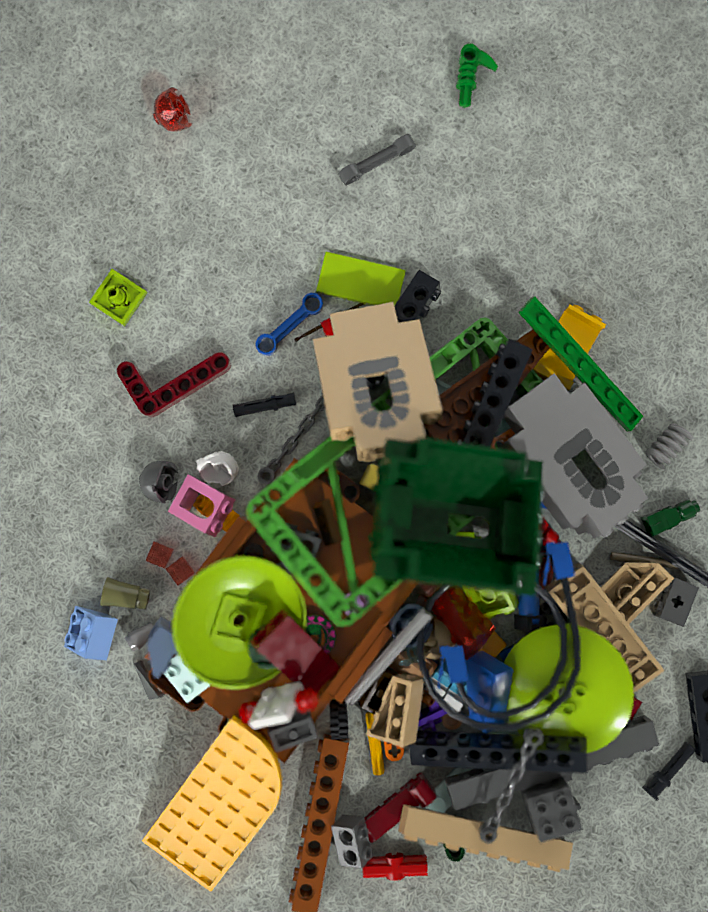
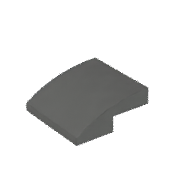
M297 707L290 721L268 726L269 735L276 752L318 738L311 712L308 710L306 713H301Z

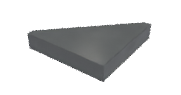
M143 661L134 663L148 699H159L165 696L163 691H159L150 682L148 677L149 671L146 670Z

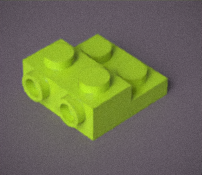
M463 588L476 620L483 618L490 620L501 613L504 615L511 614L519 604L516 594Z

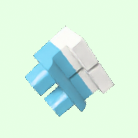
M445 661L443 663L440 689H438L440 665L433 672L431 679L436 691L452 708L459 712L464 700L461 698L456 683L450 684L447 662ZM464 681L463 684L467 692V681Z

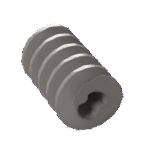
M670 424L668 430L663 431V436H659L657 442L652 443V448L646 450V454L651 462L664 470L666 468L662 463L670 465L671 461L668 457H677L674 450L681 453L682 448L679 445H688L685 438L689 440L694 439L689 431L677 424Z

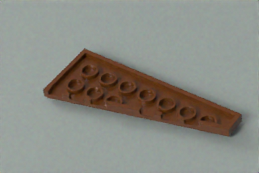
M533 329L516 340V342L533 349L517 387L550 349ZM495 355L439 395L442 407V420H438L433 424L422 423L424 430L431 439L457 442L458 439L462 440L465 434L462 432L463 426L467 419L471 420L473 413L470 412L476 400H480L482 394L479 393V390L484 381L488 382L490 377L487 374L492 362H497L499 356ZM504 361L505 367L512 369V364ZM495 380L499 388H504L501 380ZM487 399L490 407H496L494 400ZM478 418L479 424L485 427L487 421L484 418ZM470 437V443L473 442L475 437Z

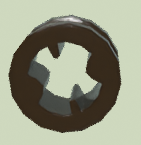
M250 544L245 548L244 556H249L248 551H252L250 548L255 547L256 551H260V556L256 557L263 559L264 550L261 545Z

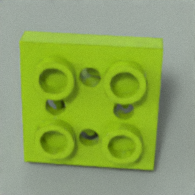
M111 269L89 303L125 327L148 292L114 269Z

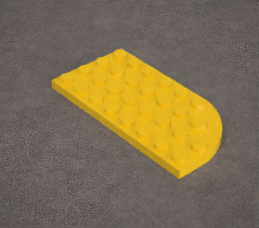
M233 715L142 840V842L210 892L266 822L280 799L282 791L281 767L268 741L260 733Z

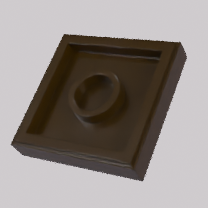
M330 498L313 504V510L324 544L329 546L343 542Z

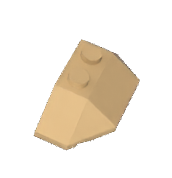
M625 562L600 588L627 623L630 624L674 578L659 563Z

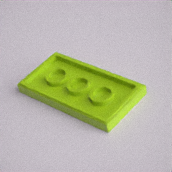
M325 252L316 293L372 306L393 302L395 306L400 297L406 270Z

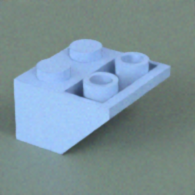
M75 606L74 612L70 617L71 623L65 636L64 647L84 659L107 660L118 619L109 614Z

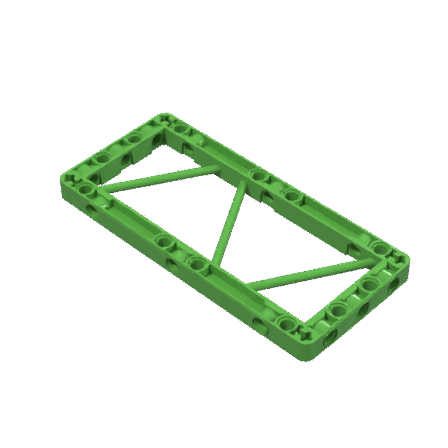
M483 317L478 319L455 339L449 341L429 357L435 381L468 354L470 355L474 371L480 367L477 347H481L491 359L496 355L500 344H505L508 339L489 318ZM482 329L483 331L478 335L477 330ZM464 338L470 342V345L464 342ZM533 369L516 388L520 398L543 382ZM391 389L371 403L376 411L386 412L392 408L386 403V399L393 401ZM330 436L253 498L247 505L245 512L247 518L255 526L262 538L317 605L329 616L334 624L343 627L355 622L376 602L400 584L402 580L373 576L358 587L335 463L354 446L356 447L354 437L339 441L332 440ZM327 468L337 523L343 539L341 545L350 589V595L345 597L275 512L277 508L289 500L299 489L305 487ZM276 491L280 499L278 501L271 500L269 492ZM264 501L266 505L261 509L260 513L256 512L254 514L252 512L253 508H257ZM449 513L447 534L456 535L476 516ZM281 540H288L290 542L291 549L289 551L281 548ZM314 574L319 577L320 583L318 586H313L310 583L309 578L311 575ZM358 595L364 597V607L357 605L356 598ZM351 608L353 611L346 615L345 620H341V612L348 611Z

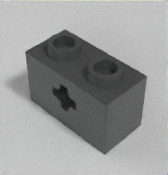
M674 578L662 591L661 599L656 601L654 616L684 627L699 587ZM672 598L677 600L676 604L671 602Z

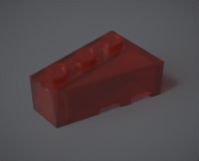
M451 586L433 605L432 610L438 620L447 626L452 634L450 638L452 643L455 644L457 642L458 646L462 645L465 661L483 648L496 629L490 619L482 614L477 605L469 600L460 587Z

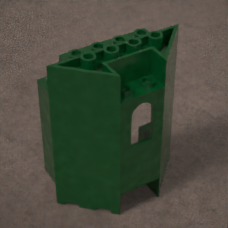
M419 437L414 442L386 438L384 458H381L377 470L378 481L372 488V492H376L373 533L368 535V541L372 542L370 555L371 562H374V577L536 596L537 570L540 567L541 560L538 548L541 545L542 538L540 525L543 518L541 503L544 497V486L542 485L543 461L526 459V453L463 443ZM449 513L484 518L489 524L487 536L484 538H473L447 534Z

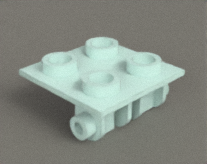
M179 654L170 660L172 664L165 675L187 703L210 686V684L203 682L188 670L180 659Z

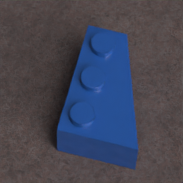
M483 650L465 655L468 674V695L477 705L490 711H506L514 669ZM469 707V716L477 721L502 723L505 721V719L487 718L474 712ZM479 729V730H481L482 732H484L485 734H486V733H489V732H491V731H494V730Z

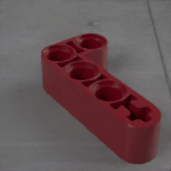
M422 772L416 774L417 777L414 780L411 778L400 787L398 793L395 791L384 800L382 806L378 805L364 817L370 843L377 841L400 822L403 804L426 808L436 799L435 788Z

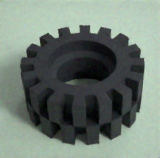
M332 699L329 703L331 739L349 738L347 703L345 699L342 703Z

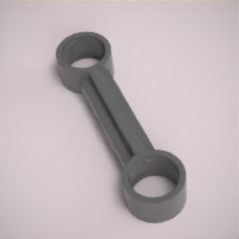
M405 134L395 140L391 146L357 164L352 163L345 166L338 174L345 186L350 185L374 168L397 156L401 157L411 152L416 147V144L410 134Z

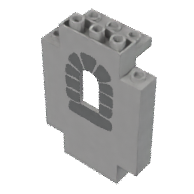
M554 373L507 408L503 418L515 435L500 447L503 450L526 453V459L543 461L542 485L544 486V497L542 503L563 530L571 527L578 535L587 532L593 538L599 536L605 538L614 531L613 527L616 524L621 525L629 519L628 514L631 512L635 513L643 507L642 503L648 497L634 479L642 474L640 470L647 464L585 383L569 393ZM584 448L606 477V486L602 490L593 488L572 461V458Z

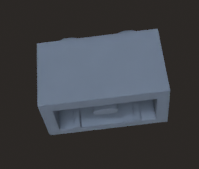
M160 616L148 634L147 641L153 675L156 678L161 673L165 674L172 664L170 660L173 654L178 655L173 641L172 622Z

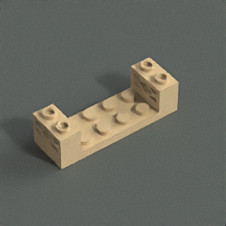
M578 562L573 566L575 576L568 578L577 624L600 634L615 646L630 670L633 691L635 693L665 670L585 567ZM561 579L554 580L545 588L568 617Z

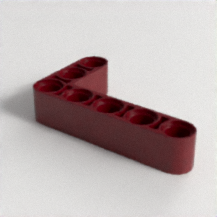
M222 352L215 353L154 392L149 387L140 370L128 361L118 365L117 374L139 411L148 417H155L227 373L231 368V361L226 354ZM219 359H226L224 367H216V362ZM132 367V375L125 377V370ZM203 369L208 370V376L205 379H199V372ZM189 380L190 387L187 390H182V382ZM138 385H143V392L136 395L135 388ZM167 391L172 392L170 401H164L163 399ZM153 402L155 405L154 410L147 412L146 405Z

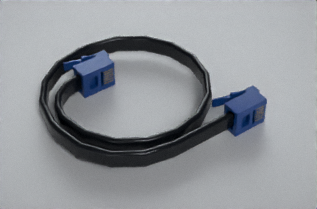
M550 542L545 544L547 562L544 571V585H546L550 555L555 580L561 579L573 639V668L563 692L543 712L519 721L508 723L480 722L454 710L434 687L425 662L423 627L417 633L418 665L429 694L449 716L476 729L509 731L547 719L569 698L581 670V639L568 578L575 576L568 542L558 544ZM538 583L536 584V592L549 605L559 628V660L550 682L530 702L506 711H490L477 705L467 694L463 684L464 681H468V674L462 645L440 647L442 665L439 669L438 689H440L441 676L443 675V658H446L450 684L456 683L461 698L474 712L487 718L507 719L534 709L556 688L567 661V628L555 600ZM442 585L429 597L425 609L431 612L435 601L451 586Z

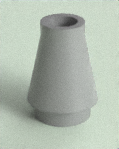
M151 622L128 632L125 640L133 651L140 650L147 643L148 634L154 627Z

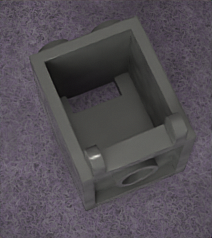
M571 776L567 778L559 777L553 779L551 783L537 784L529 790L521 791L531 827L540 843L583 830L577 810L581 809L580 803L575 804L570 786L567 784L568 781L572 780Z

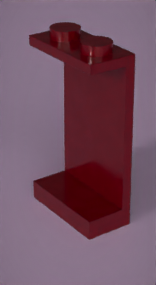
M283 609L250 641L253 647L261 655H264L292 683L300 682L304 687V691L307 688H312L318 694L321 687L328 680L332 679L341 668Z

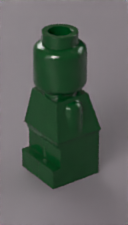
M685 500L676 504L674 508L668 506L640 518L646 532L651 536H655L679 525L681 521L684 522L694 518L700 512V506L695 500Z

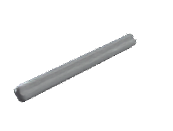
M422 608L363 674L346 696L345 702L347 704L354 705L432 618L428 610Z

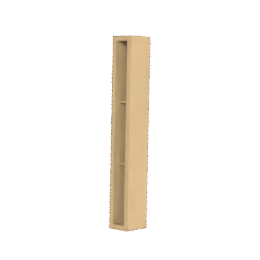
M403 804L398 831L404 835V839L417 842V838L425 839L426 844L438 846V842L444 843L446 848L452 850H459V847L467 848L466 852L479 855L480 851L486 852L488 857L500 859V856H505L507 861L520 864V860L528 861L527 865L540 868L541 864L547 865V869L555 872H560L561 869L569 870L573 843L565 839L555 838L540 843L533 832L499 825L496 840L492 843H485L479 835V827L485 823L483 821Z

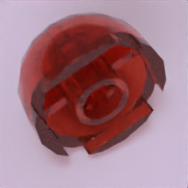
M170 87L156 97L153 117L156 123L160 124L164 129L179 132L192 125V122L188 123L186 113L191 114L182 94L178 96L175 93L177 89Z

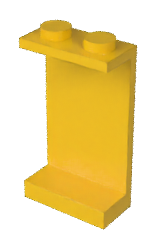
M569 304L558 321L587 354L600 331L606 326L600 317L588 315L582 307L575 304L573 306ZM551 348L533 368L543 380H546L555 373L567 391L571 389L574 383L572 382L575 377L574 373Z

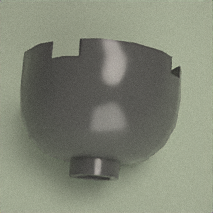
M154 461L143 469L139 476V484L146 498L158 503H166V500L171 501L173 499L178 482L173 484L174 474L178 473L175 464L169 461Z

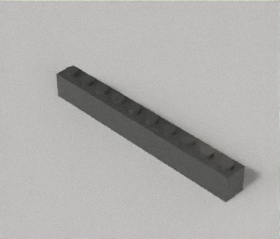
M645 715L628 720L623 730L613 741L599 750L587 753L588 771L593 766L600 764L608 765L615 759L630 758L634 753L640 751L649 752L653 747L659 746L653 721ZM475 768L444 778L455 811L467 810L471 805L478 803L486 804L491 799L499 797L502 790L506 789L510 782L509 775L511 770ZM515 770L513 776L515 775L518 778L521 770ZM525 771L521 780L515 784L512 792L518 790L526 791L534 785L548 784L553 779L559 777L567 778L572 776L573 773Z

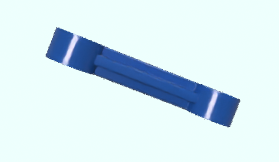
M317 293L305 295L302 300V306L272 333L262 334L257 338L256 349L263 356L273 355L277 350V344L309 315H317L322 311L323 300L321 296ZM307 299H318L320 301L319 308L316 311H309L305 306ZM264 338H270L274 342V348L269 352L260 350L259 344Z

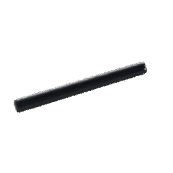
M628 520L621 525L616 524L614 526L708 588V573Z

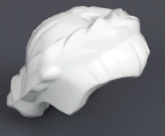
M223 451L214 452L196 460L197 470L200 473L201 479L208 484L215 482L225 486L231 483L238 475L239 466L235 458L229 453Z

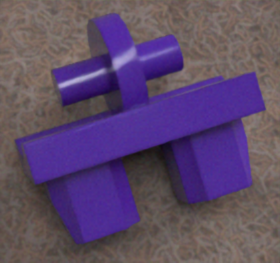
M435 700L431 707L428 706L420 710L418 728L422 727L424 731L431 727L432 731H437L435 725L442 722L440 717L448 713Z

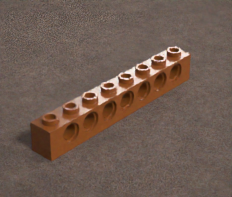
M324 734V739H319L317 752L321 753L320 761L315 760L313 773L317 774L316 782L311 781L309 795H313L312 803H307L305 816L309 817L307 825L303 824L301 838H305L304 845L299 846L297 859L301 861L299 868L295 867L293 881H296V887L291 889L289 903H292V912H318L333 833L331 826L335 822L349 738L331 739V735ZM327 755H334L337 760L334 763H328L325 757ZM329 776L333 781L330 784H324L321 778ZM322 797L326 798L328 804L324 806L319 805L317 800ZM321 819L324 825L317 827L313 824V821ZM317 841L320 843V846L312 848L309 843ZM311 862L314 863L316 867L314 869H308L306 868L305 864ZM304 884H308L312 887V889L309 891H305L301 888V886Z

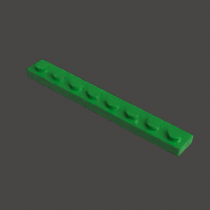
M531 297L518 313L583 384L585 383L597 400L626 431H632L644 416L537 297Z

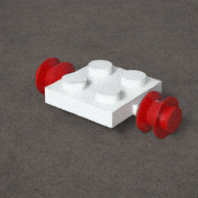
M300 682L288 683L283 686L267 688L262 692L259 702L253 700L249 703H242L238 714L244 724H250L255 729L290 721L296 707L301 713H306L308 710L314 711L317 708L319 699L317 693L312 688H307L304 691V687Z

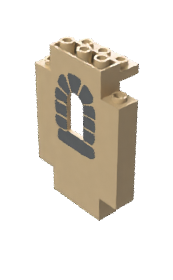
M393 302L331 313L330 319L333 336L313 339L332 440L343 441L349 437H354L358 462H371L376 458L384 457L386 438L414 442L419 437L425 438L422 423L433 424L438 420H442V407L420 319L398 323ZM387 374L393 406L389 411L378 412L371 405L366 378Z

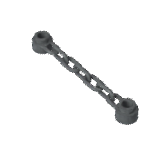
M323 391L315 404V411L311 415H306L298 426V433L287 439L281 448L282 453L278 459H272L267 467L259 470L258 480L261 483L270 484L274 481L275 474L281 467L282 458L293 452L298 445L299 436L302 433L308 432L315 423L316 414L326 409L325 405L323 407L321 404L319 405L321 400L324 399ZM307 419L308 421L312 420L306 429L305 426L302 427ZM290 441L295 443L289 451L288 448L285 449ZM273 463L278 465L274 471L270 469ZM269 472L270 479L265 480L263 474Z
M529 726L525 729L524 737L526 741L521 749L522 756L519 763H516L510 772V782L507 788L502 790L497 800L498 807L495 813L489 817L487 822L479 827L480 838L485 843H492L496 840L497 829L501 822L500 816L503 809L509 806L513 797L512 790L525 772L524 765L527 758L532 756L536 746L540 745L543 741V734L537 726ZM532 736H538L536 740H531ZM528 744L532 746L530 753L526 749ZM517 767L518 770H521L518 778L515 775L513 776ZM504 793L506 794V796H509L505 805L504 802L501 801L504 796ZM492 819L494 820V822H497L496 825L491 823Z

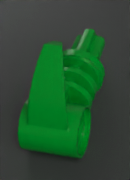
M474 44L464 45L459 57V80L456 82V88L460 90L459 106L462 108L470 107L472 91L477 87L475 82L477 67L482 65L494 72L498 69V65L493 58L486 52L478 49ZM470 55L473 59H466L464 56Z

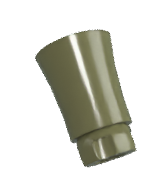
M107 577L103 586L100 605L146 609L150 590Z

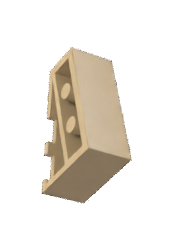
M409 673L393 676L382 698V705L379 711L375 713L374 722L371 728L367 730L366 735L400 747L415 743L424 678Z

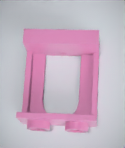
M188 474L168 512L203 533L216 537L221 531L227 515L232 511L236 499L223 494L200 479ZM199 493L208 497L214 503L213 513L205 519L189 512Z

